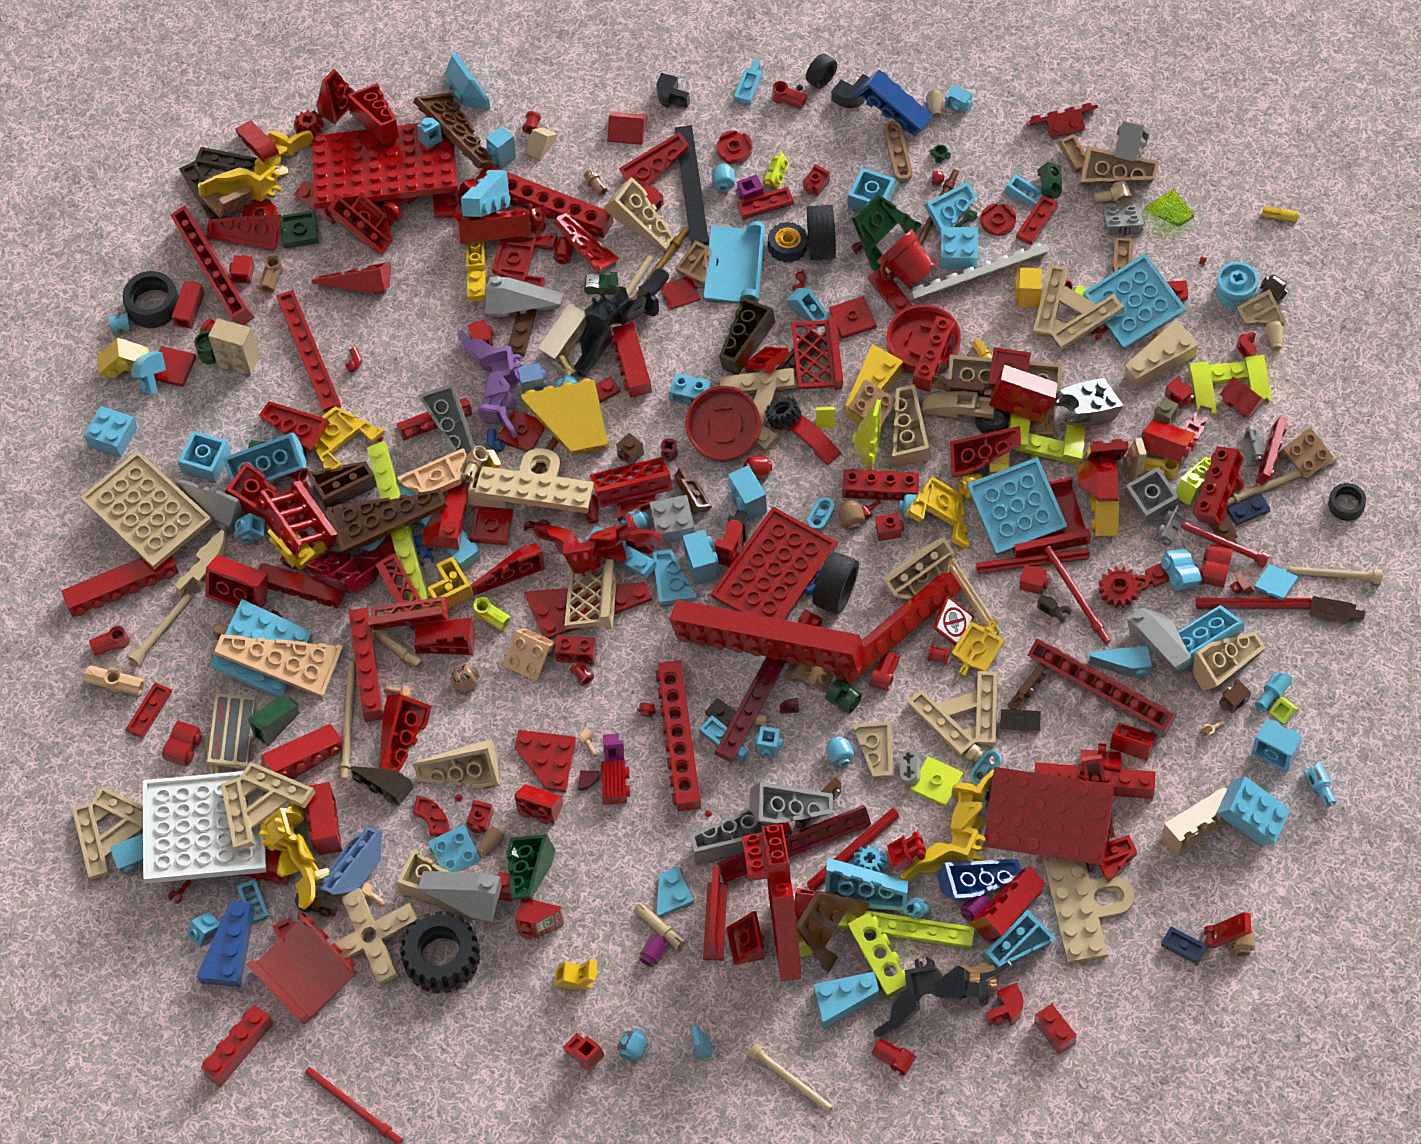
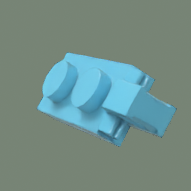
M753 60L751 68L744 69L734 95V101L751 105L762 77L760 61Z
M711 716L699 728V732L717 747L727 730V727L714 716ZM744 743L736 755L741 761L748 757V751L743 748Z

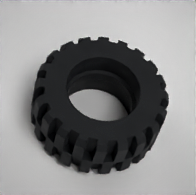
M437 911L432 916H430V913L425 914L424 919L420 920L417 918L413 921L414 926H409L406 929L407 935H403L401 940L402 946L400 947L401 959L406 974L412 979V982L416 986L421 985L422 990L427 992L431 988L433 993H440V990L443 989L445 993L451 992L450 988L456 987V989L461 988L463 981L468 983L471 980L470 974L476 973V964L480 962L479 944L472 926L468 922H464V918L458 915L454 918V914L451 912H446V915H442V911ZM446 938L458 944V954L451 962L445 965L433 966L422 960L421 955L424 948L436 939Z

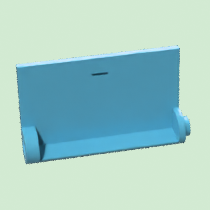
M753 221L748 224L747 229L711 225L709 239L711 256L705 280L703 299L740 304L741 296L759 302L765 237L764 224L759 221Z

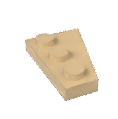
M891 721L852 724L874 780L894 778Z

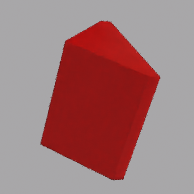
M612 112L609 115L607 142L643 145L648 115Z
M1119 722L1112 733L1110 749L1148 761L1157 734Z
M757 911L749 913L726 927L734 965L765 959Z

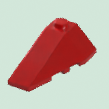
M332 69L322 80L316 104L318 114L333 124H336L349 110L347 95L355 92L335 69Z
M384 262L368 265L366 268L361 269V271L354 268L345 271L343 275L341 272L317 276L312 280V284L364 293L374 292V295L382 294L390 287L391 263Z
M1017 426L950 441L951 477L971 474L1021 446L1020 427Z
M462 481L460 485L444 492L443 495L448 508L432 514L424 528L422 547L460 550L468 501L469 482Z
M537 543L526 544L522 548L517 549L471 584L473 595L481 594L545 570L541 548Z

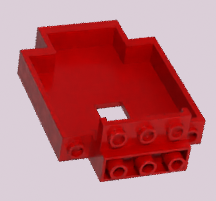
M783 824L762 827V834L742 836L748 880L767 879L781 982L801 979L802 972L794 895Z

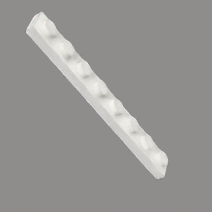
M1041 243L1030 246L1031 249L1028 251L1020 249L1013 252L1014 255L1011 257L1003 255L998 257L994 263L987 261L980 264V268L974 269V267L963 270V274L957 275V273L946 276V280L940 281V278L929 282V286L924 287L923 284L912 288L913 291L909 294L910 299L913 301L1043 255L1049 251L1048 245L1044 244L1041 246Z

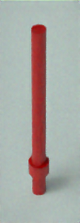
M1051 546L1044 549L1045 553L1090 621L1092 630L1099 635L1104 645L1109 643L1111 640L1104 630L1103 623L1096 618Z
M311 1067L305 1071L307 1076L376 1128L382 1137H387L395 1144H402L403 1139L392 1131V1127L380 1122Z

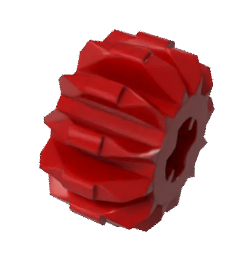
M307 109L305 113L300 111V115H295L293 125L297 134L311 131L313 136H317V133H322L324 122L322 121V116L317 114L315 110L310 112Z

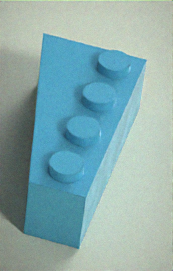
M828 858L825 892L838 894L839 897L864 900L869 903L868 908L904 911V906L907 903V880Z

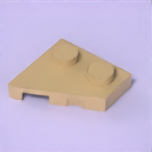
M1270 289L1236 307L1244 323L1286 321Z
M1142 438L1134 439L1126 456L1123 458V465L1127 468L1130 482L1136 480L1138 475H1143L1147 454Z

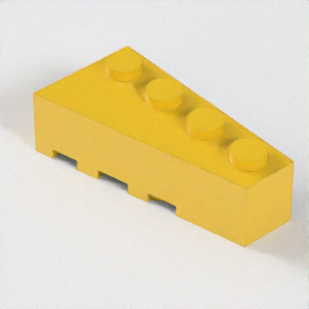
M872 344L845 405L846 417L860 424L863 419L849 411L848 407L862 382L867 380L887 393L903 373V361Z

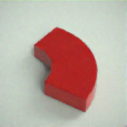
M417 796L413 815L427 822L429 835L439 837L449 832L450 827L447 816L438 804L426 797Z

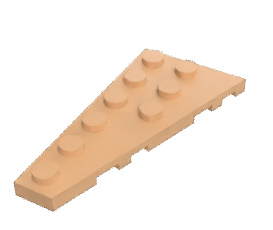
M221 634L213 654L322 698L343 645L330 646L323 643L308 644L301 641L265 640V638L252 639L245 638V636Z

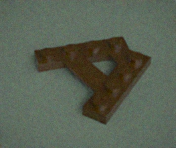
M200 147L195 161L179 168L207 217L209 219H218L219 217L199 196L198 184L206 181L205 176L212 168L224 170L223 173L236 168H243L254 172L257 158Z

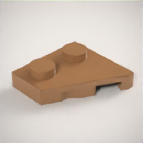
M695 240L677 264L675 270L704 285L711 256L710 247Z

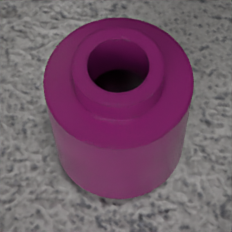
M983 894L974 899H968L960 907L962 917L967 921H972L990 902L989 898Z
M657 935L649 937L640 952L639 960L643 964L653 967L654 964L659 962L667 949L666 941Z

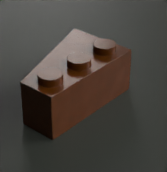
M366 461L342 465L343 467L335 469L329 467L325 468L324 471H307L310 483L325 509L342 504L377 487L374 474Z

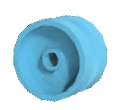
M1231 262L1224 265L1217 277L1215 289L1217 299L1224 306L1237 309V306L1256 296L1259 281L1258 274L1253 267L1246 263Z

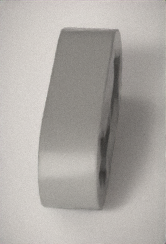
M906 750L900 755V776L907 786H914L920 780V760L914 750Z

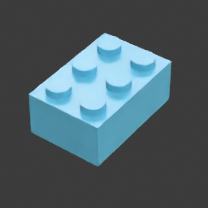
M1244 776L1231 780L1216 814L1259 845L1266 846L1276 843L1291 809Z

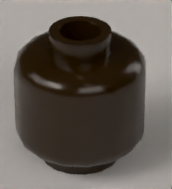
M1274 274L1266 276L1259 287L1261 293L1270 289L1276 301L1279 298L1283 299L1288 292L1286 281Z

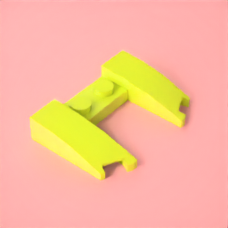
M1264 355L1245 357V361L1209 365L1208 361L1190 363L1189 375L1197 410L1204 406L1212 409V415H1217L1213 384L1229 382L1232 377L1240 381L1247 380L1251 390L1262 398L1267 399L1269 403L1271 402Z
M1011 413L1008 428L1019 426L1021 431V446L1013 450L1079 465L1084 447V424L1068 425L1066 423L1063 441L1029 433L1030 420Z

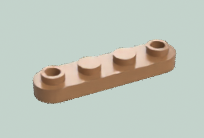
M896 121L887 122L884 126V136L894 177L898 182L905 183L912 178V167L902 127Z

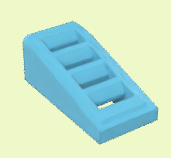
M1017 174L1012 177L1003 191L1007 195L1035 207L1042 196L1041 190ZM1027 191L1031 192L1029 196L1026 195ZM1034 194L1038 195L1035 200L1032 199Z
M256 879L236 886L242 902H247V898L254 895L258 896V898L247 902L251 903V905L260 902L261 905L254 907V912L263 909V913L253 916V922L270 916ZM255 888V891L244 894V891Z
M697 1025L693 1026L692 1034L696 1059L712 1057L709 1037Z

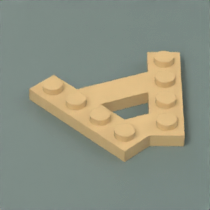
M1050 265L1033 329L1034 334L1052 336L1061 350L1124 311V307L1114 294L1095 304L1065 286L1069 271L1068 267ZM1060 303L1080 314L1066 324L1057 320Z
M793 368L774 370L771 374L757 372L719 377L720 386L735 387L746 394L756 393L754 403L760 412L762 421L761 433L756 445L766 451L778 437L764 426L766 419L765 410L768 405H771L770 403L776 390L795 388Z
M978 671L977 691L938 704L922 689L907 701V705L960 757L967 753L974 744L995 746L997 672ZM976 710L975 727L963 730L952 719V717Z
M252 762L248 764L239 778L221 783L234 850L237 852L255 846L252 829L287 802L305 808L316 793L312 787ZM257 788L268 792L247 808L246 796Z
M101 786L90 803L72 808L90 880L110 875L105 857L112 853L111 846L126 841L143 830V806ZM108 814L122 819L100 836L97 825L98 821Z

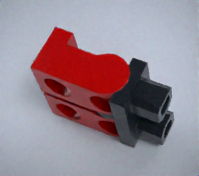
M737 510L735 516L729 515L723 539H717L714 544L719 562L717 564L730 567L741 552L743 541L746 542L748 539L747 512Z

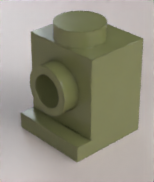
M1164 398L1161 404H1157L1153 419L1171 425L1177 415L1178 404Z

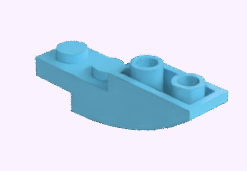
M596 526L585 540L588 541L592 533L603 530V528ZM623 541L627 560L624 563L614 561V563L631 575L636 573L646 578L657 566L656 561L627 546L626 542Z

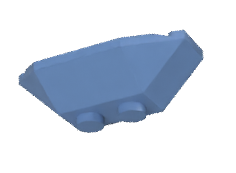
M366 827L362 833L353 838L328 868L330 871L329 876L322 882L319 889L335 895L349 893L360 888L381 861L382 832Z

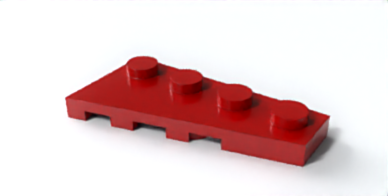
M568 214L560 215L553 222L597 274L615 265L619 260L613 252Z
M270 401L267 402L259 414L261 420L284 435L294 433L301 446L310 452L330 424L326 418Z

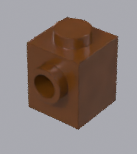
M630 433L616 444L617 456L629 465L634 464L644 455L643 443Z

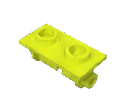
M780 151L779 156L775 155L771 159L768 170L773 172H767L763 181L764 186L767 188L774 186L778 190L781 183H783L786 169H788L789 162L782 151Z

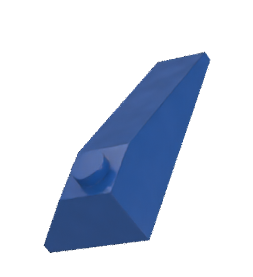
M1018 859L946 862L936 875L943 894L952 900L974 899L1007 885L1021 870Z

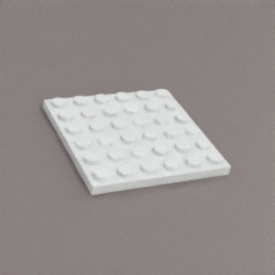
M243 771L143 780V879L145 884L266 872V847L261 844L265 839L264 836L258 835L261 831L260 825L265 820L252 829L255 846L236 852L232 844L221 783L239 778ZM257 788L245 797L247 808L264 796L263 790Z

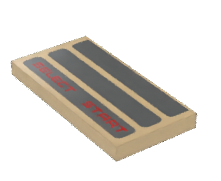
M215 694L207 765L246 769L251 734L248 718L253 715L255 697Z

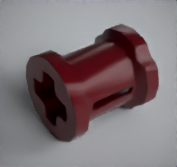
M670 438L664 439L660 446L662 450L661 456L665 461H673L678 456L677 442Z

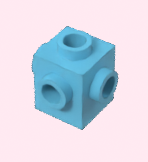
M249 513L236 520L235 538L242 540L244 543H252L263 537L265 519Z
M760 727L759 735L756 734L754 746H757L758 754L768 758L772 756L777 757L778 750L782 751L784 739H781L780 729Z

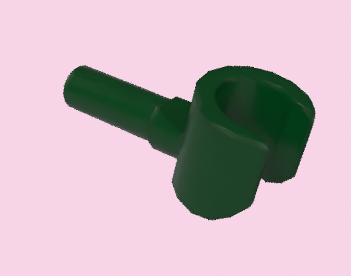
M971 209L967 210L964 218L954 227H961L968 220L974 222L978 218L977 212Z

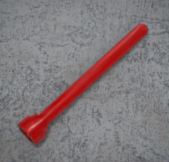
M1187 522L1181 524V528L1254 559V562L1260 567L1264 568L1270 554L1265 551L1255 552Z

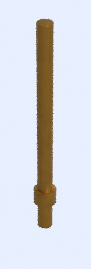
M683 227L680 233L672 239L671 245L643 284L656 269L663 268L675 250L681 247L683 239L689 232L686 227ZM637 292L632 298L637 299Z

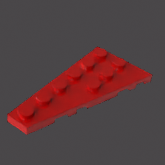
M645 582L616 584L614 615L652 601ZM595 586L591 590H593L596 593L602 587ZM578 587L573 592L578 594L583 589ZM568 588L524 591V595L543 637L552 639L557 637V635H563L578 629L565 628ZM586 593L581 598L586 601L592 595L590 593ZM595 599L591 605L595 607L600 601ZM577 601L572 605V607L576 609L582 603ZM586 607L581 611V613L585 615L591 609ZM595 613L589 619H599V615ZM576 615L570 622L578 621L580 617Z

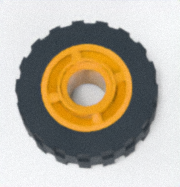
M785 222L775 225L768 234L769 253L778 261L785 263L798 261L807 251L808 235L806 230L800 225L793 222Z

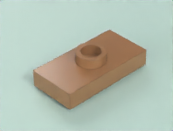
M1075 134L1059 140L1058 145L1074 173L1082 170L1085 152Z

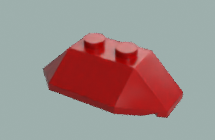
M361 192L337 195L327 208L338 224L361 243L377 253L383 255L392 243L393 238L391 236L388 215Z
M1101 455L1100 457H1094L1076 467L1078 487L1088 494L1095 496V499L1098 501H1118V474L1114 456Z

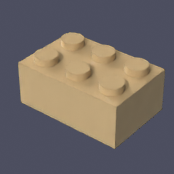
M217 318L208 336L217 364L223 369L230 368L240 374H252L260 355L251 327Z

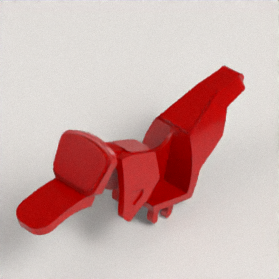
M629 513L625 514L626 523L594 532L590 535L589 540L583 543L577 541L572 530L545 525H534L532 528L538 538L554 542L559 553L566 558L573 573L581 572L583 577L586 576L585 573L591 570L592 575L596 573V569L601 566V556L624 563L627 560L623 545L625 540L632 538L636 547L645 545L661 547L664 543L662 536L658 532L639 529L632 514Z

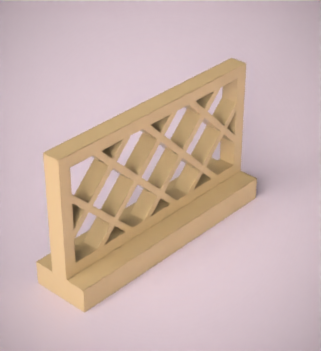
M614 559L606 560V564L596 569V572L603 571V574L598 578L594 577L591 574V570L586 571L585 577L577 580L574 578L575 574H581V572L573 573L570 568L565 615L566 629L603 625L605 630L613 629L617 569ZM589 578L593 580L588 586L583 584ZM596 585H600L602 588L596 593L591 590ZM580 586L583 590L575 594L573 591ZM586 593H590L592 596L586 601L581 598ZM598 599L600 603L595 607L592 606L591 603ZM575 602H581L582 604L576 609L572 607ZM586 607L591 609L585 615L581 613V611ZM595 613L599 615V619H589ZM574 616L580 617L578 621L570 622Z

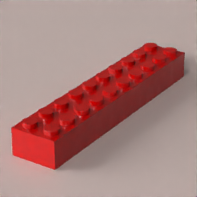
M676 600L669 618L677 639L682 642L689 641L701 646L710 645L718 649H730L737 653L745 652L754 656L761 655L773 660L781 659L793 664H805L809 667L817 666L829 671L837 670L845 674L859 675L866 656L860 635L682 600Z

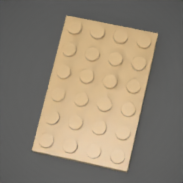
M138 450L80 497L87 507L154 570L212 522L209 515Z

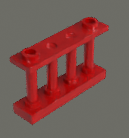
M300 480L293 482L291 491L288 494L269 498L264 490L260 492L257 501L259 510L264 513L295 558L298 557L303 545L321 541L327 548L334 546L338 535ZM291 500L297 505L295 508L281 512L275 507L277 504ZM302 514L307 519L306 521L288 525L284 518ZM309 527L313 528L317 533L300 539L294 534L295 531Z

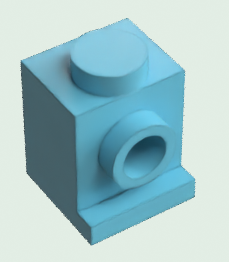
M953 85L945 96V107L951 106L954 110L964 113L970 111L973 106L972 93Z
M424 118L422 123L417 125L419 132L418 140L427 148L443 141L440 124L433 118Z

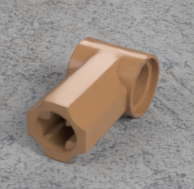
M275 254L265 258V268L259 283V289L268 293L275 291L279 276L283 273L280 258Z

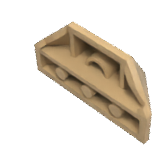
M942 537L921 548L888 573L883 581L894 597L910 600L939 574L950 572L952 558L955 553L946 538Z

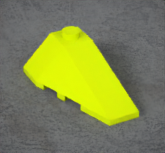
M878 399L859 424L857 432H853L852 436L854 450L868 470L873 469L881 439V400Z

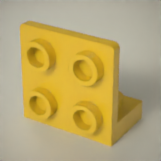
M271 529L267 531L271 536L268 540L273 544L278 553L284 556L292 568L296 566L301 571L307 563L317 557V554L307 544L301 546L299 555L295 558L282 539H279ZM295 531L294 534L297 536L298 539H300L301 537Z

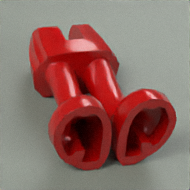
M418 197L394 199L380 207L388 215L390 226L402 216L399 206L405 203L411 204Z

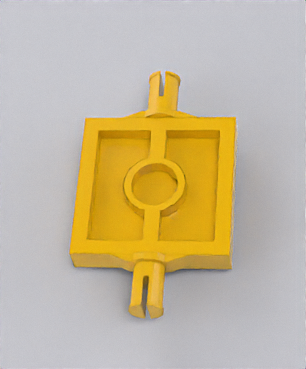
M991 618L987 627L979 626L972 621L970 622L951 653V656L963 663L958 671L959 675L962 674L965 677L970 668L977 669L978 671H988L1005 643L1003 638L993 632L999 623L996 619L994 621V618Z

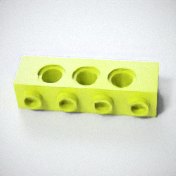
M870 912L848 923V928L872 972L875 973V977L886 997L890 998L905 990V969L901 970L898 965L901 961L895 951L891 952L888 947L891 943L885 933L882 935L878 929L881 925L877 917H872ZM872 932L876 935V938L873 941H868L865 939V935ZM878 950H883L886 956L878 959L874 954ZM887 968H893L896 971L892 977L886 976L884 972Z

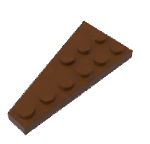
M453 93L415 97L413 103L428 118H433L440 124L441 133L445 134L451 140V143L457 146L462 151V154L473 162L475 167L481 169L492 166L493 159L487 149L480 145L481 140L478 136L474 135L475 130L467 116L460 112L459 103L454 102Z
M441 489L419 492L413 496L400 495L399 498L395 499L388 497L364 501L359 505L350 506V504H346L340 508L328 507L326 509L333 528L338 534L337 539L341 551L346 555L448 508Z

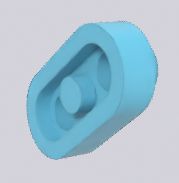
M821 497L816 501L807 519L809 527L818 532L825 529L834 512V502L831 498Z
M989 750L982 754L969 775L970 781L974 785L978 786L982 780L979 778L980 772L985 777L990 771L994 770V767L1001 766L1002 757L1000 753L995 750ZM991 756L995 758L994 764L990 762Z

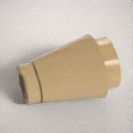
M931 90L927 93L926 101L932 117H940L942 115L943 95L940 90Z
M1279 321L1269 322L1266 324L1265 332L1271 350L1281 349L1283 326Z

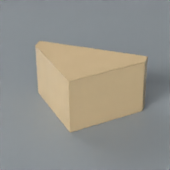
M543 127L533 129L525 155L541 161L558 134Z

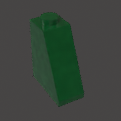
M282 694L248 718L253 735L269 746L299 715L298 703L293 698L289 697L288 699Z

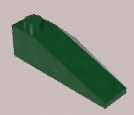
M547 834L510 838L506 855L509 863L508 871L510 873V889L513 900L532 899L550 869L555 848Z

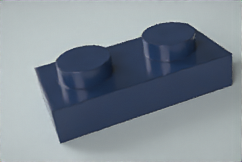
M1259 494L1227 508V512L1235 525L1238 526L1270 512V507L1262 494Z
M1172 926L1161 942L1162 947L1197 965L1208 946Z

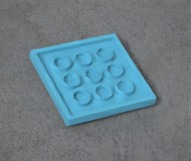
M1146 253L1083 292L1084 296L1095 304H1098L1112 294L1120 301L1124 311L1104 324L1123 350L1128 349L1187 312L1186 307Z
M1038 457L967 484L969 493L996 555L1013 549L1014 544L1037 540L1067 528L1065 519Z
M242 599L225 635L307 643L312 632ZM217 655L214 656L210 664L211 668L275 698L284 694L288 685Z

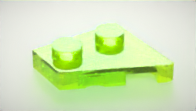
M1175 189L1145 206L1147 212L1178 227L1194 218V213Z

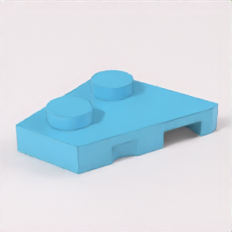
M678 867L659 874L658 917L694 903Z

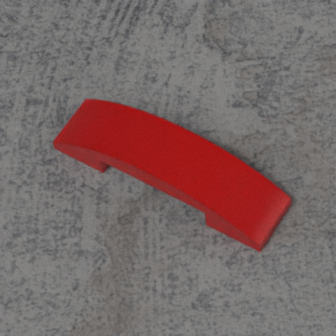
M801 415V419H798V423H793V427L788 426V429H786L787 431L791 430L813 449L814 454L826 465H829L841 455V452L834 443L803 415Z

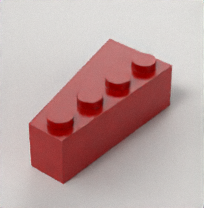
M378 83L347 95L350 114L383 144L399 138L396 118L391 108H389L387 100L384 99Z
M330 723L262 754L261 766L290 779H295L326 759L336 756L341 751L342 739Z

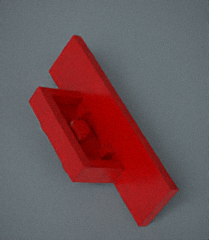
M1086 103L1081 105L1082 108L1080 109L1069 107L1064 109L1065 112L1063 113L1052 111L1047 113L1048 116L1042 118L1041 115H1035L1030 117L1026 125L1046 121L1050 138L1085 130L1082 113L1097 109L1098 104Z

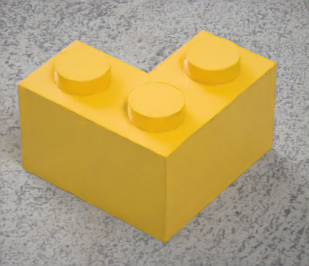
M1020 267V275L1016 274L1014 301H1018V308L1039 309L1042 269Z
M120 338L115 339L97 355L98 374L114 379L124 370L131 372L134 361L140 355L149 353L148 347Z
M1089 495V506H1091V512L1094 511V518L1090 519V528L1094 530L1095 536H1119V497L1118 501H1098L1095 499V496Z
M453 556L436 564L441 581L427 588L430 598L445 596L448 609L472 597L471 586ZM435 603L434 606L440 607L442 603Z

